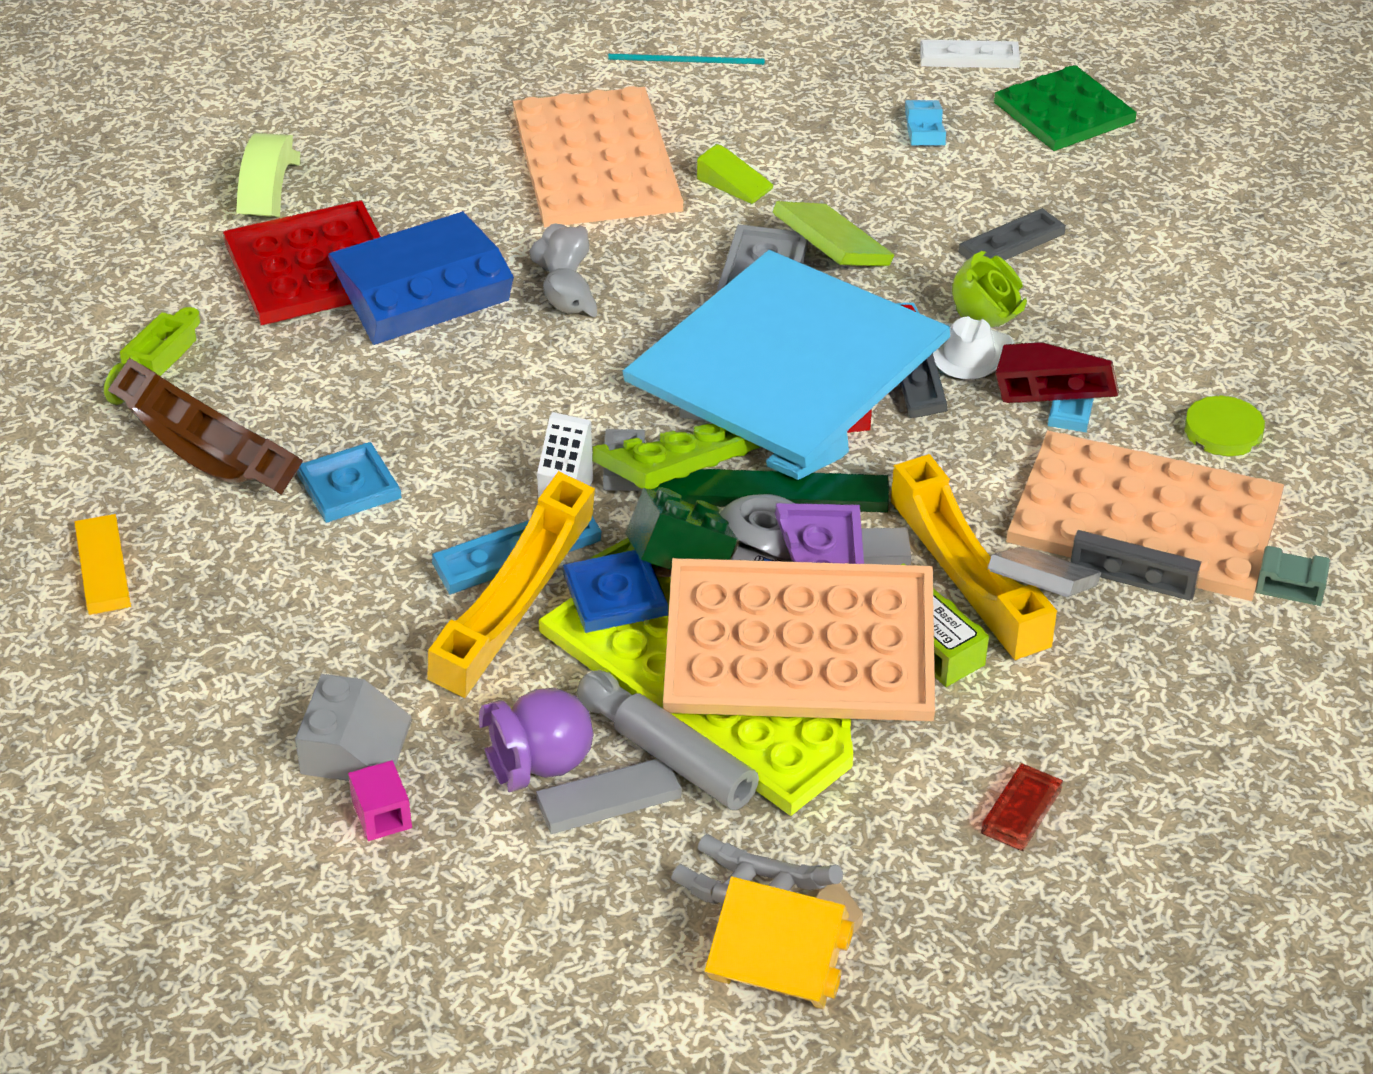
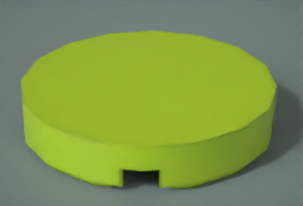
M1223 395L1209 396L1194 402L1187 410L1184 430L1188 439L1194 445H1196L1197 441L1199 444L1204 445V451L1227 457L1240 456L1251 452L1253 446L1260 445L1263 439L1265 420L1261 412L1246 401Z

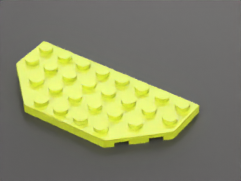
M657 577L668 603V616L585 633L571 597L539 619V632L592 671L602 670L611 673L621 688L632 695L636 693L642 694L663 708L671 577ZM670 713L754 769L759 776L756 791L790 816L853 767L851 719Z

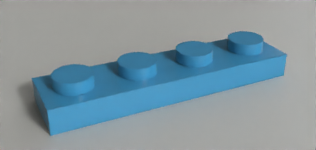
M593 516L569 552L601 541L602 531ZM529 520L433 553L432 564L449 595L493 580L517 544Z

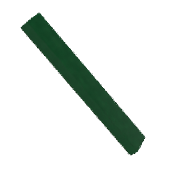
M699 469L691 472L687 477L674 478L658 486L681 495L682 501L695 505L697 500H701L716 507H725L738 498L757 494L777 495L795 504L860 505V512L888 513L889 506L888 475L811 473L797 480L779 471ZM658 487L649 490L657 492Z

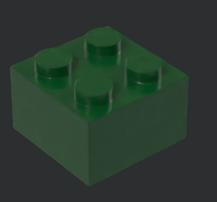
M658 487L657 492L643 488L625 532L641 560L667 569H672V558L730 560L738 538L728 526L729 522L720 515L719 508L701 500H697L695 505L682 501L681 495L663 487Z

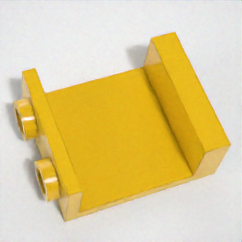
M731 876L704 972L714 981L730 984L731 980L749 984L809 1000L814 1007L824 1009L827 997L835 999L842 970L835 967L840 949L847 951L850 946L854 922L848 920L849 913L845 905Z

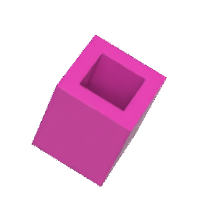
M393 760L348 773L352 803L368 841L412 828L409 798Z

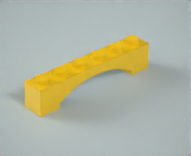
M927 454L893 465L891 503L1011 657L1017 660L1052 648L1057 610L1038 587L1032 585L1024 586L1014 579L990 572L988 566L991 557L980 544L965 520L949 486L950 478L933 457Z
M560 471L557 472L538 498L537 506L525 530L494 579L462 616L455 621L450 619L428 649L427 680L463 698L467 697L591 521L595 488Z

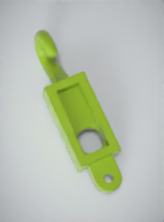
M185 307L174 315L161 312L120 351L121 363L114 365L106 377L104 384L106 400L113 405L125 402L109 392L108 389L129 357L159 376L167 371L196 341L195 329L200 324L199 310L194 307Z

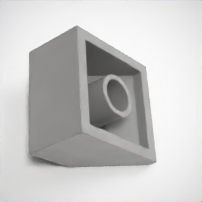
M321 674L295 737L300 773L302 775L349 781L348 773L391 760H393L396 766L412 722L411 715L365 679Z

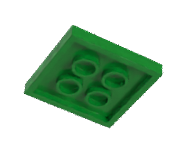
M1077 65L1067 66L1064 69L1012 85L995 92L994 103L1053 151L1135 123L1137 112Z

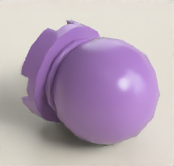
M534 689L519 697L512 709L505 701L497 700L482 705L479 710L480 728L489 727L492 746L484 748L488 762L500 785L508 782V792L526 788L530 783V773L544 778L565 775L579 766L591 750L594 733L590 713L577 696L561 689Z

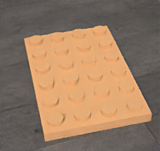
M628 86L618 90H593L590 93L581 94L563 93L553 97H527L523 100L513 101V111L544 227H549L554 223L570 225L683 211V199L645 87Z
M1048 430L1007 531L1006 542L1071 558L1075 535L1078 530L1202 561L1197 588L1252 601L1259 578L1264 549L1269 544L1285 484Z
M672 558L663 709L669 713L934 721L933 566Z

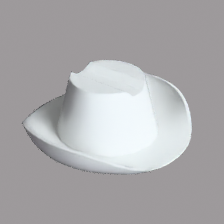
M967 316L956 320L954 324L943 323L950 326V338L933 352L937 367L952 377L967 380L980 379L996 372L1003 345L1014 344V341L1008 334L991 330L990 325L985 320H974Z

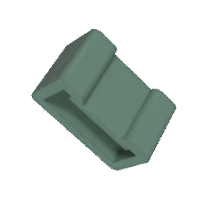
M1266 546L1256 593L1321 606L1327 585L1330 559L1317 555L1307 558L1283 553L1281 548Z

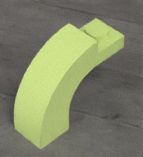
M255 133L251 136L241 162L236 213L252 216L280 217L281 192L285 170L288 165H300V152L292 149L293 135Z

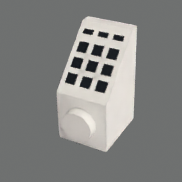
M552 412L537 472L538 498L558 471L589 486L593 481L591 420Z

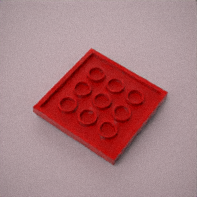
M362 200L223 231L224 243L260 325L352 304L328 258V254L381 237Z

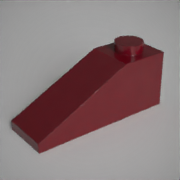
M1043 342L1003 345L996 369V377L1002 400L1005 403L1118 397L1119 395L1112 360Z

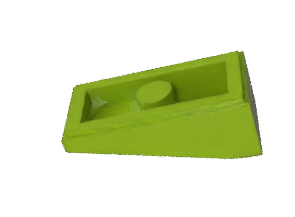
M719 144L711 147L697 159L698 180L750 204L755 203L773 189V184L730 150Z

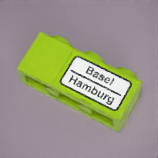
M933 588L934 676L942 685L948 687L986 665L989 636L980 625L973 623L959 611L951 600L945 599Z

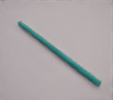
M608 54V60L765 65V58Z

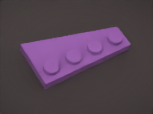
M776 503L775 516L792 562L864 564L860 505Z

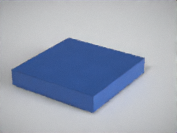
M635 550L563 565V575L585 633L668 616V603L652 564L641 560Z

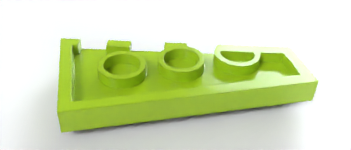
M711 423L694 427V434L676 431L660 433V441L642 443L640 438L624 440L623 448L609 450V446L606 444L593 446L592 461L635 483L639 488L653 489L663 482L674 478L687 477L691 472L705 467L717 466L719 462L732 457L745 456L749 451L761 446Z

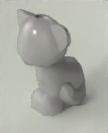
M551 224L543 232L542 238L534 242L529 250L530 259L544 270L549 271L543 284L544 295L548 302L560 311L569 314L585 311L590 316L596 317L597 305L591 294L588 282L576 272L579 264L589 251L588 231L586 227L581 225L567 227L562 224Z

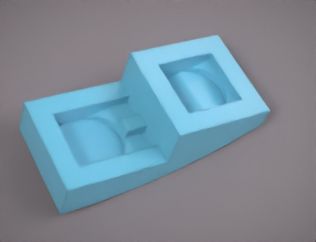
M905 100L906 121L911 145H946V130L942 124L943 109L939 100Z

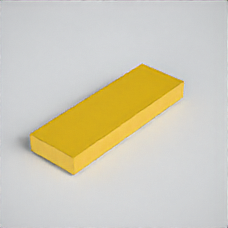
M116 514L74 521L88 614L92 615L131 607Z

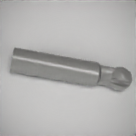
M596 670L586 674L579 681L577 688L578 699L588 711L603 714L614 722L616 731L730 810L742 808L754 795L759 781L758 773L644 695L637 693L632 695L621 688L611 673Z

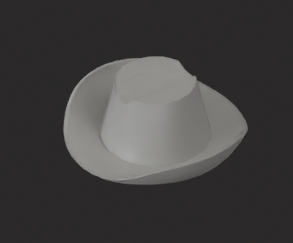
M771 494L749 495L732 501L720 512L722 518L729 522L728 526L738 538L739 544L740 542L746 543L779 558H791L775 516L776 503L795 504L792 501Z

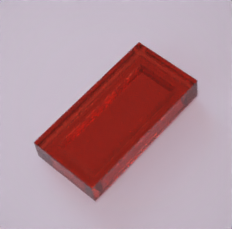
M1021 763L982 822L981 834L1024 851L1060 794L1063 780Z

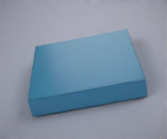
M371 442L302 463L297 470L298 477L325 523L402 498L400 487Z

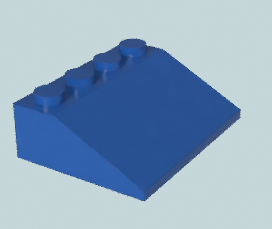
M464 211L328 254V258L373 345L509 301L514 279L499 248Z

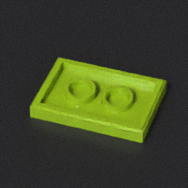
M776 201L772 211L774 215L839 265L890 266L895 254L827 204Z

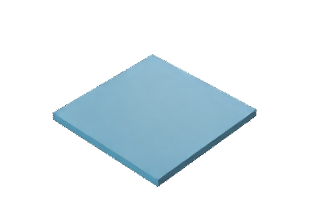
M768 250L623 370L625 382L807 468L950 338V326Z

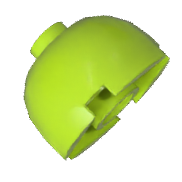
M980 251L964 262L958 269L952 283V295L956 310L961 317L969 316L974 320L983 319L988 322L991 328H995L1009 322L1022 313L1026 307L1027 298L1025 297L1021 300L1019 290L1024 286L1014 269L1001 257L995 255L990 259L984 256L986 251Z

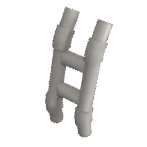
M705 834L698 845V850L716 859L717 863L723 867L734 871L731 874L732 877L751 881L756 875L772 878L773 881L768 886L787 891L794 884L798 888L815 890L822 889L827 885L839 884L843 879V871L839 865L823 867L821 865H795L750 854L747 850L739 849L730 843L725 844L709 834ZM679 864L675 868L671 879L690 890L692 895L705 902L723 904L731 876L722 884L719 880L712 879L703 873L698 874L688 867Z

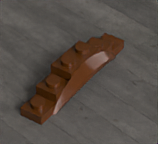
M130 357L108 389L109 392L125 401L131 412L169 449L195 468L216 479L230 483H241L254 479L282 495L303 463V460L295 454L229 419Z

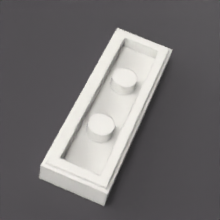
M920 41L921 66L1019 68L1020 66L1019 45L1017 41Z

